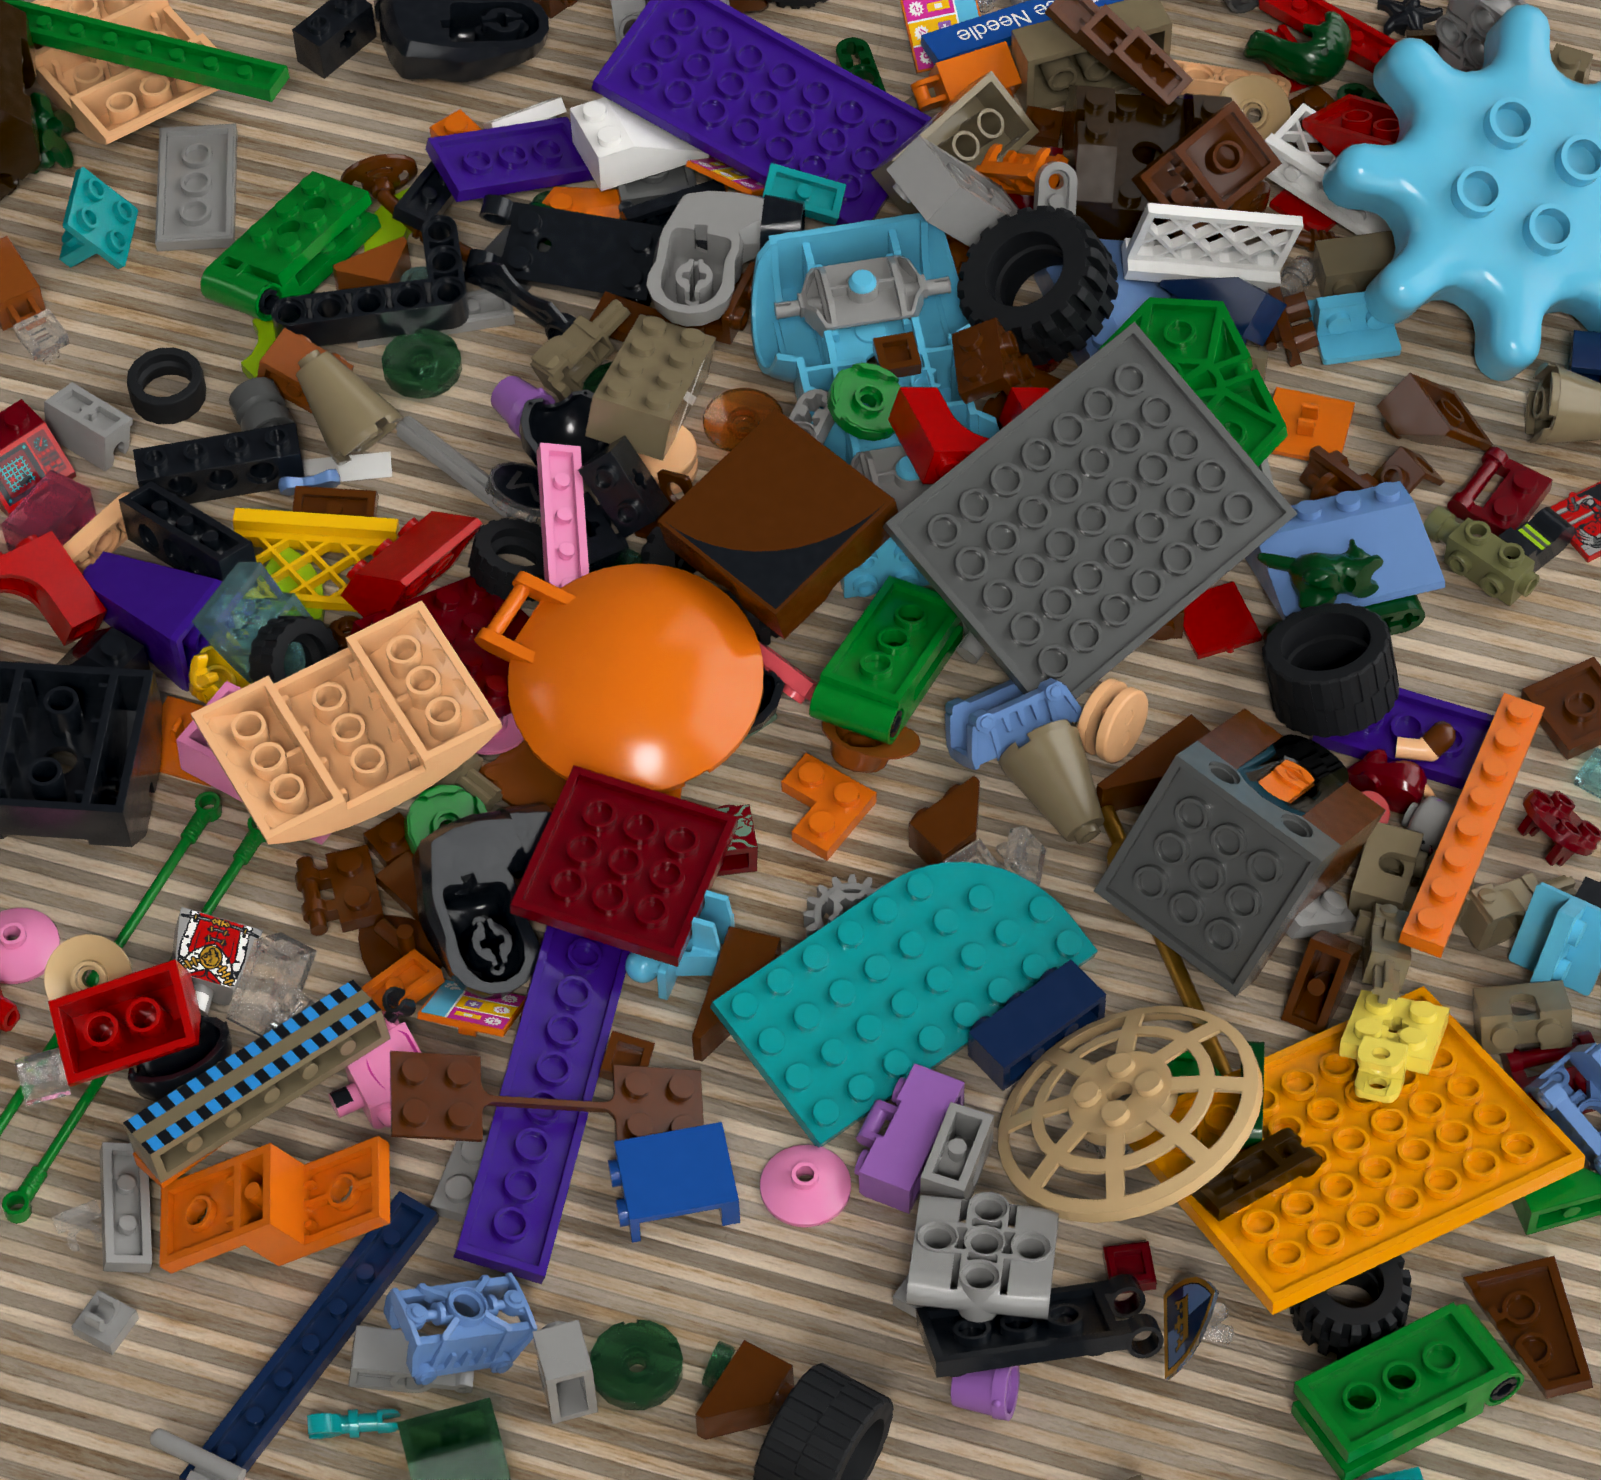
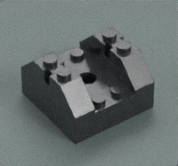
M0 661V839H4L8 835L84 839L88 840L89 845L133 847L146 836L152 810L149 793H155L161 767L162 702L154 670ZM60 751L70 752L76 756L77 762L72 770L63 774L59 761L49 757L50 755Z

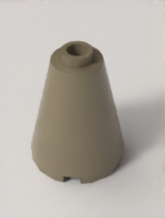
M316 349L298 362L301 369L296 373V377L331 457L338 466L352 460L348 455L351 451L356 449L362 454L396 427L394 422L403 420L397 409L329 351L320 354Z
M1541 364L1533 379L1540 380L1537 391L1529 390L1525 410L1526 434L1534 435L1529 440L1530 443L1542 445L1601 440V383L1556 364Z
M1067 719L1050 722L1027 733L1030 741L1021 748H1018L1016 742L1010 745L1000 756L998 763L1003 772L1066 841H1077L1078 844H1084L1100 834L1101 830L1099 827L1104 823L1103 813L1078 728L1074 722L1070 725Z

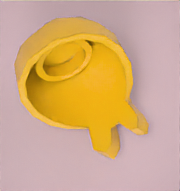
M210 645L203 648L197 655H194L191 660L188 674L190 681L189 691L191 695L207 704L226 681L240 688L252 684V679L249 675L250 669L246 661L235 651L223 646Z

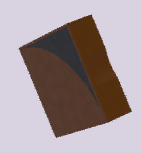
M775 408L657 521L668 548L707 579L728 589L746 610L785 640L827 599L832 589L843 577L861 566L890 538L882 527L898 513L894 498Z

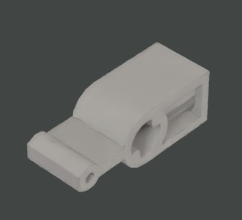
M356 1325L348 1387L405 1393H421L430 1388L455 1390L459 1393H472L474 1371L437 1376L430 1384L417 1385L406 1364L409 1341H406L402 1330ZM418 1332L420 1337L429 1336L428 1334Z

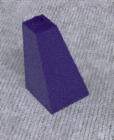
M105 551L102 552L94 564L88 565L82 574L107 610L103 621L110 627L119 630L144 645L148 660L184 691H189L190 681L188 674L193 656L210 645L224 646L234 633L224 584L215 578Z

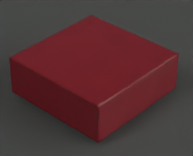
M1149 1241L1103 1247L1102 1256L1107 1280L1116 1275L1129 1274L1138 1280L1142 1291L1156 1290L1157 1280ZM1125 1291L1121 1294L1133 1293L1134 1291Z

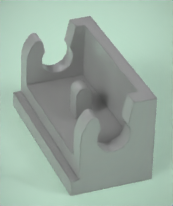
M73 382L44 401L45 423L56 441L103 471L113 466V452L116 446L120 452L127 453L130 445V426L133 425V418Z

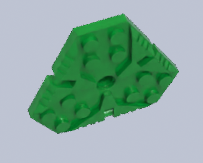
M1149 297L1099 348L1100 350L1135 322L1258 467L1288 436L1286 424L1258 369L1251 371L1253 368L1251 355L1223 301Z

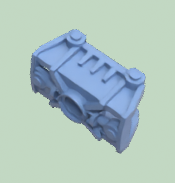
M1053 678L1040 682L1037 689L1024 695L1012 680H1008L966 700L957 697L946 703V745L952 759L966 768L976 770L980 768L979 765L997 758V761H999L1003 752L1014 742H1016L1018 748L1027 744L1030 741L1027 733L1036 728L1062 719H1067L1070 724L1072 722L1078 723L1082 708L1067 686Z
M1600 1042L1598 1045L1596 1043L1577 1045L1524 1088L1525 1092H1530L1543 1107V1112L1547 1116L1549 1115L1565 1135L1581 1150L1590 1163L1588 1167L1592 1171L1596 1170L1599 1175H1601V1131L1597 1132L1582 1112L1586 1109H1593L1601 1114ZM1570 1060L1586 1079V1094L1581 1089L1575 1092L1568 1084L1570 1075L1564 1067L1567 1061Z
M508 1272L502 1277L489 1278L486 1274L481 1275L478 1280L427 1286L425 1283H420L414 1289L400 1291L397 1288H392L386 1296L383 1311L391 1328H401L406 1341H409L406 1364L417 1385L430 1384L437 1376L487 1368H490L492 1373H504L513 1366L515 1359L533 1339V1331L538 1329L524 1293L512 1272ZM499 1310H502L508 1316H518L521 1322L509 1324L496 1316ZM430 1321L435 1326H447L443 1334L420 1337L417 1331L426 1322Z

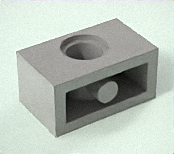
M950 1102L920 1177V1195L968 1200L972 1198L993 1144L994 1115Z

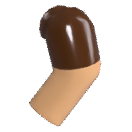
M1438 721L1420 739L1397 737L1395 758L1427 762L1436 761L1453 746L1456 732L1448 722Z

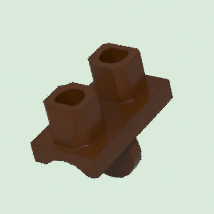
M1280 286L1268 289L1269 294L1281 300L1287 306L1263 347H1266L1268 351L1275 350L1277 343L1282 340L1290 367L1302 364L1300 352L1320 346L1313 320L1295 326L1291 325L1293 322L1312 317L1305 292L1283 297Z
M1319 445L1311 449L1309 463L1299 479L1301 483L1312 490L1310 500H1318L1338 495L1344 491H1357L1378 485V480L1370 474L1358 475L1351 470L1347 457L1338 450L1329 453Z

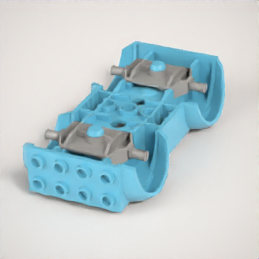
M920 213L768 236L769 240L756 256L751 291L752 341L758 366L764 374L778 380L793 383L798 401L804 393L810 390L822 389L828 392L838 372L842 369L851 368L853 364L866 363L871 357H874L873 338L913 331L922 364L921 374L898 378V384L901 387H937L954 418L965 428L986 438H991L1000 431L996 417L976 410L974 401L965 404L959 396L951 334L969 328L971 325L963 316L959 307L960 299L957 297L959 277L945 232L928 223ZM810 411L811 417H813L815 411ZM834 422L823 444L894 498L898 512L933 485L921 482L896 433L889 438L877 441L864 440L845 432ZM891 537L861 566L840 580L844 599L857 596L868 597L878 593L889 575L919 586L931 584Z

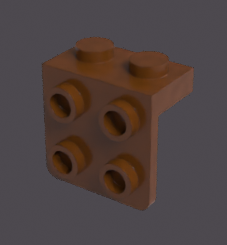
M996 317L951 334L958 392L965 404L1002 390L1008 396L1011 387H1033L1031 385V378L1035 377V370L1030 357L1019 352L1018 343L1011 330L1005 331Z

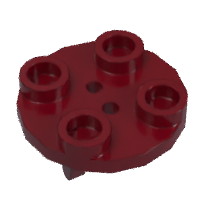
M1533 789V791L1527 793L1523 799V806L1527 816L1517 830L1522 836L1529 833L1531 837L1542 830L1551 838L1555 845L1545 858L1550 866L1557 864L1560 867L1574 853L1588 856L1597 849V844L1601 840V831L1589 821L1582 820L1573 811L1575 804L1568 796L1560 791H1554L1550 796L1538 789Z

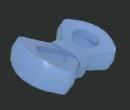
M328 469L314 476L282 477L279 479L278 488L281 495L287 496L294 495L295 486L335 488L340 485V475L336 469Z

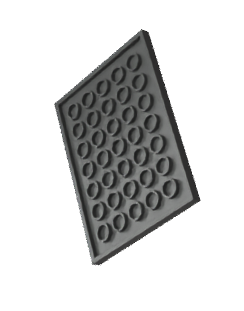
M1133 322L888 520L882 528L1023 695L1037 689L1040 682L1053 678L1066 685L1074 698L1077 699L1298 513L1140 327Z

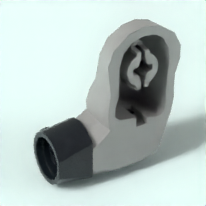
M704 191L684 195L676 205L660 234L655 247L653 265L648 273L646 286L656 310L670 322L686 327L702 326L720 319L729 308L734 285L738 282L742 273V264L756 258L758 252L769 240L768 236L805 230V202L767 194L764 197L726 191Z

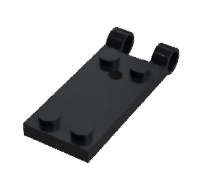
M488 194L484 196L479 216L493 224L511 225L502 257L485 250L471 249L464 270L479 263H503L519 284L602 298L606 291L650 306L652 298L646 286L647 278L653 265L655 247L664 226L518 203L499 195ZM542 241H551V248L547 252H540L538 250L539 244Z
M1129 1274L1116 1275L1110 1280L1051 1288L1048 1320L997 1314L992 1320L976 1323L963 1318L958 1310L934 1307L916 1308L917 1326L936 1378L946 1376L959 1377L966 1373L1087 1355L1099 1356L1107 1352L1127 1349L1132 1356L1144 1359L1157 1354L1164 1343L1163 1335L1155 1318L1148 1314H1138L1144 1308L1146 1299L1138 1280ZM1125 1291H1134L1129 1299L1115 1301L1119 1294ZM1114 1315H1115L1116 1317H1119V1318H1128V1319H1127V1320L1116 1321ZM1143 1331H1152L1148 1338L1141 1341H1133L1137 1334Z

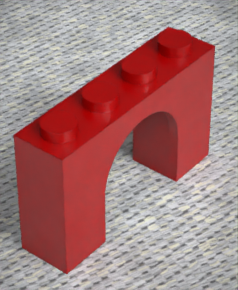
M937 387L899 388L888 420L923 484H934L990 439L973 433L961 425L952 415ZM1011 387L999 418L1002 426L1005 427L1047 393L1049 389Z
M53 531L40 537L36 534L30 535L19 542L16 549L5 554L0 552V593L15 594L33 603L40 610L64 646L83 637L86 633L99 629L107 610Z

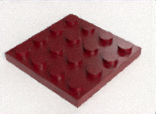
M466 577L397 604L389 612L384 609L353 622L351 635L422 600L497 717L501 718L512 713L507 682L510 662L482 649L474 640L482 627H488L505 600L497 595H491L486 592V589L479 587L475 583L474 577ZM519 609L503 633V636L514 641L530 617Z
M573 765L512 899L510 913L678 967L692 935L693 917L699 918L705 905L706 890L711 891L738 827V816Z

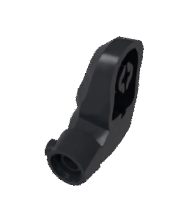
M374 0L376 19L379 21L381 41L389 61L402 78L411 81L441 79L468 82L519 65L538 54L546 43L549 31L547 14L542 6L533 0Z
M543 802L501 807L494 812L468 815L441 826L420 841L412 859L419 921L427 940L449 977L460 989L483 999H498L514 992L527 983L534 971L539 954V942L528 919L510 913V904L517 891L513 877L516 879L523 877L553 812Z

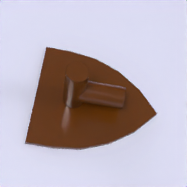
M384 915V918L376 925L359 929L358 941L362 961L372 979L414 948L441 969L443 967L427 940L421 924L415 919Z

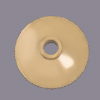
M1249 75L1240 77L1228 84L1219 95L1232 97V101L1236 102L1247 118L1252 110H1260V120L1252 123V125L1264 140L1271 133L1275 134L1291 117V107L1286 93L1276 82L1264 76Z
M84 934L67 939L53 951L45 967L44 986L49 1001L90 988L91 986L87 985L85 981V975L89 970H94L98 973L99 982L97 985L132 974L131 963L127 955L115 942L103 936Z

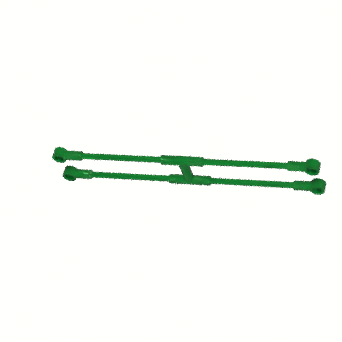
M203 792L196 797V811L181 833L180 842L114 941L122 949L189 846L196 843V840H198L209 822H214L221 817L222 805L216 793ZM207 805H214L210 809H203ZM251 816L247 822L248 833L233 854V862L204 905L201 913L212 915L242 866L247 865L260 844L266 842L260 830L255 829L257 825ZM91 970L85 979L87 985L93 987L98 984L99 975L96 971ZM56 1033L53 1034L0 1115V1136L58 1049ZM108 1075L93 1079L38 1165L31 1168L17 1191H12L3 1198L2 1208L8 1221L19 1224L30 1218L32 1214L30 1203L47 1178V1170ZM16 1204L24 1205L17 1211L10 1210Z

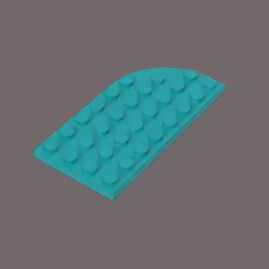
M972 862L939 863L915 869L887 883L714 1000L710 1008L812 1143L820 1148L866 1117L875 1100L889 1101L892 1098L900 1077H908L914 1063L933 1070L968 1045L970 1029L980 1018L984 1016L991 1017L1002 1009L1008 999L1015 993L1020 991L1026 992L1033 987L1047 970L1053 967L1059 968L1070 959L1078 967H1081L1094 958L1098 950L1060 903L1033 882L1010 871L986 864Z

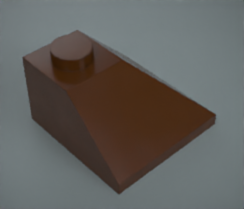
M1409 373L1376 406L1386 419L1383 422L1384 427L1397 439L1403 437L1420 444L1486 452L1488 448L1495 447L1454 390L1415 374Z

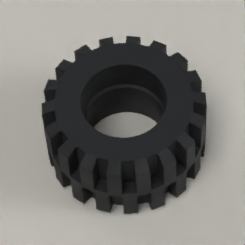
M1399 1255L1338 1284L1354 1285L1367 1291L1375 1300V1302L1368 1306L1350 1308L1340 1305L1330 1298L1326 1292L1327 1290L1291 1306L1290 1314H1294L1293 1325L1296 1331L1303 1330L1302 1340L1308 1346L1317 1343V1352L1326 1357L1329 1351L1336 1353V1360H1339L1405 1327L1412 1294V1287H1410L1412 1278L1409 1269H1403L1405 1260L1402 1256Z

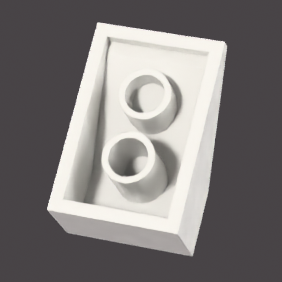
M606 97L570 108L572 141L601 192L686 165L688 160L709 158V154Z

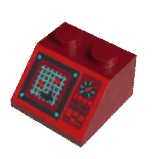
M22 399L0 412V509L11 519L76 477L75 470L47 424Z

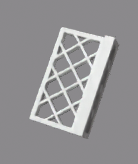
M1302 103L1275 134L1271 133L1265 139V142L1282 163L1267 175V178L1356 235L1391 231L1387 222L1378 214L1339 207L1328 199L1322 182L1327 168L1320 163H1329L1330 165L1336 156L1325 146H1323L1324 152H1310L1307 143L1320 142L1307 131H1303L1300 125L1302 119L1317 111ZM1287 142H1296L1298 149Z
M1147 203L1132 238H1125L1121 246L1124 279L1161 282V280L1239 277L1268 292V289L1281 285L1280 271L1303 228V217ZM1154 218L1171 219V221L1158 226L1153 223ZM1199 222L1210 223L1198 229L1192 226ZM1238 225L1248 226L1247 228H1244L1237 232H1233L1231 230V228L1236 227ZM1275 229H1286V231L1273 236L1269 233ZM1178 230H1182L1185 233L1172 239L1167 236ZM1218 233L1224 236L1212 242H1208L1205 239ZM1257 236L1262 239L1248 246L1244 243Z

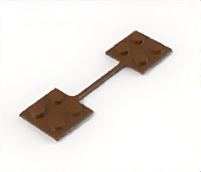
M390 1051L391 1137L482 1142V1111L486 1106L609 1113L615 1122V1141L704 1125L701 1070L613 1065V1097L607 1102L490 1095L483 1089L481 1084V1056Z

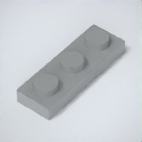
M102 1142L100 1148L103 1271L149 1273L152 1266L149 1176L136 1165L131 1143Z

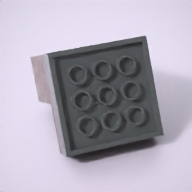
M1244 708L1175 756L1094 892L1236 997L1257 979L1298 913L1344 877L1386 810L1350 784L1351 780L1347 768L1328 749L1303 736L1293 734L1281 735Z

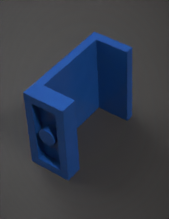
M722 1122L614 1141L616 1159L608 1160L612 1188L621 1186L623 1198L615 1200L620 1227L629 1226L632 1243L641 1241L639 1223L719 1209L722 1226L740 1223L739 1198Z

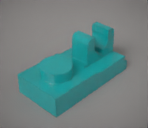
M771 163L762 197L767 194L804 201L805 217L835 225L839 218L846 184Z

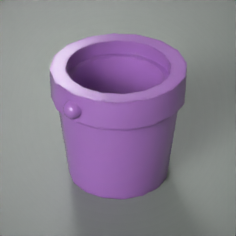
M509 376L501 380L491 396L492 407L508 423L512 432L520 439V419L526 401L543 398L544 404H554L556 401L543 388H536L517 376Z
M1019 1366L966 1373L963 1376L952 1377V1405L990 1415L997 1420L1010 1421L1018 1399Z

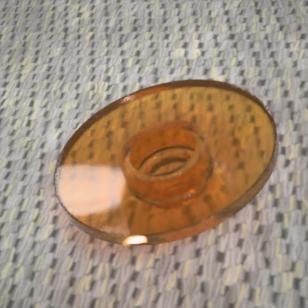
M752 388L732 389L719 394L707 405L703 414V428L706 436L714 445L730 452L775 408L781 413L783 411L780 404L763 391Z

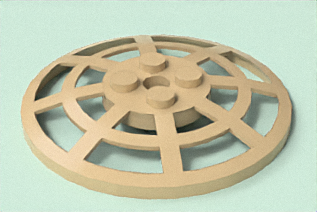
M1162 1005L1136 1008L1112 1014L1087 1024L1064 1037L1047 1050L1016 1084L1003 1109L998 1128V1151L1002 1167L1015 1190L1030 1205L1059 1213L1058 1218L1076 1222L1102 1223L1123 1221L1153 1213L1173 1205L1199 1190L1216 1177L1235 1158L1249 1138L1259 1116L1263 1097L1262 1073L1256 1056L1244 1036L1226 1020L1209 1012L1189 1007ZM1156 1020H1181L1202 1024V1026L1186 1034L1167 1027L1141 1025L1142 1022ZM1122 1027L1121 1030L1114 1031V1032L1108 1033V1034H1106V1035H1103V1036H1101V1037H1098V1038H1096V1039H1094V1040H1092V1041L1086 1043L1085 1045L1079 1047V1048L1076 1049L1074 1052L1069 1053V1052H1070L1071 1050H1073L1074 1048H1076V1047L1082 1045L1083 1043L1089 1041L1090 1039H1092V1038H1094V1037H1096V1036H1099V1035H1101V1034H1104V1033L1109 1032V1031H1111V1030H1114V1029H1116V1028ZM1220 1033L1227 1035L1238 1050L1243 1065V1077L1216 1076L1211 1058L1200 1043ZM1138 1037H1157L1172 1041L1154 1054L1135 1051ZM1118 1041L1114 1055L1108 1056L1095 1064L1081 1059L1102 1046ZM1189 1051L1197 1061L1200 1075L1173 1077L1167 1064L1184 1052ZM1051 1066H1055L1041 1085L1033 1107L1017 1113L1024 1097L1035 1082ZM1066 1071L1078 1077L1069 1095L1047 1101L1053 1087ZM1198 1092L1192 1107L1179 1123L1173 1120L1170 1115L1175 1108L1178 1093ZM1214 1092L1241 1094L1240 1103L1232 1121L1218 1141L1208 1149L1191 1133L1206 1115L1213 1100ZM1131 1094V1095H1130L1126 1100H1124V1101H1122V1100H1116V1099H1118L1119 1097H1121V1096H1123V1095ZM1068 1111L1073 1125L1055 1144L1047 1133L1045 1118ZM1031 1124L1036 1143L1046 1156L1030 1179L1020 1170L1013 1158L1009 1144L1010 1133ZM1154 1131H1158L1163 1135L1160 1140L1125 1155V1145L1141 1140ZM1083 1138L1095 1145L1106 1146V1156L1102 1159L1084 1158L1070 1154V1152ZM1175 1147H1178L1194 1161L1185 1170L1160 1184L1125 1195V1171L1148 1164L1167 1154ZM1059 1166L1081 1174H1106V1198L1103 1199L1070 1198L1052 1193L1044 1189V1187Z

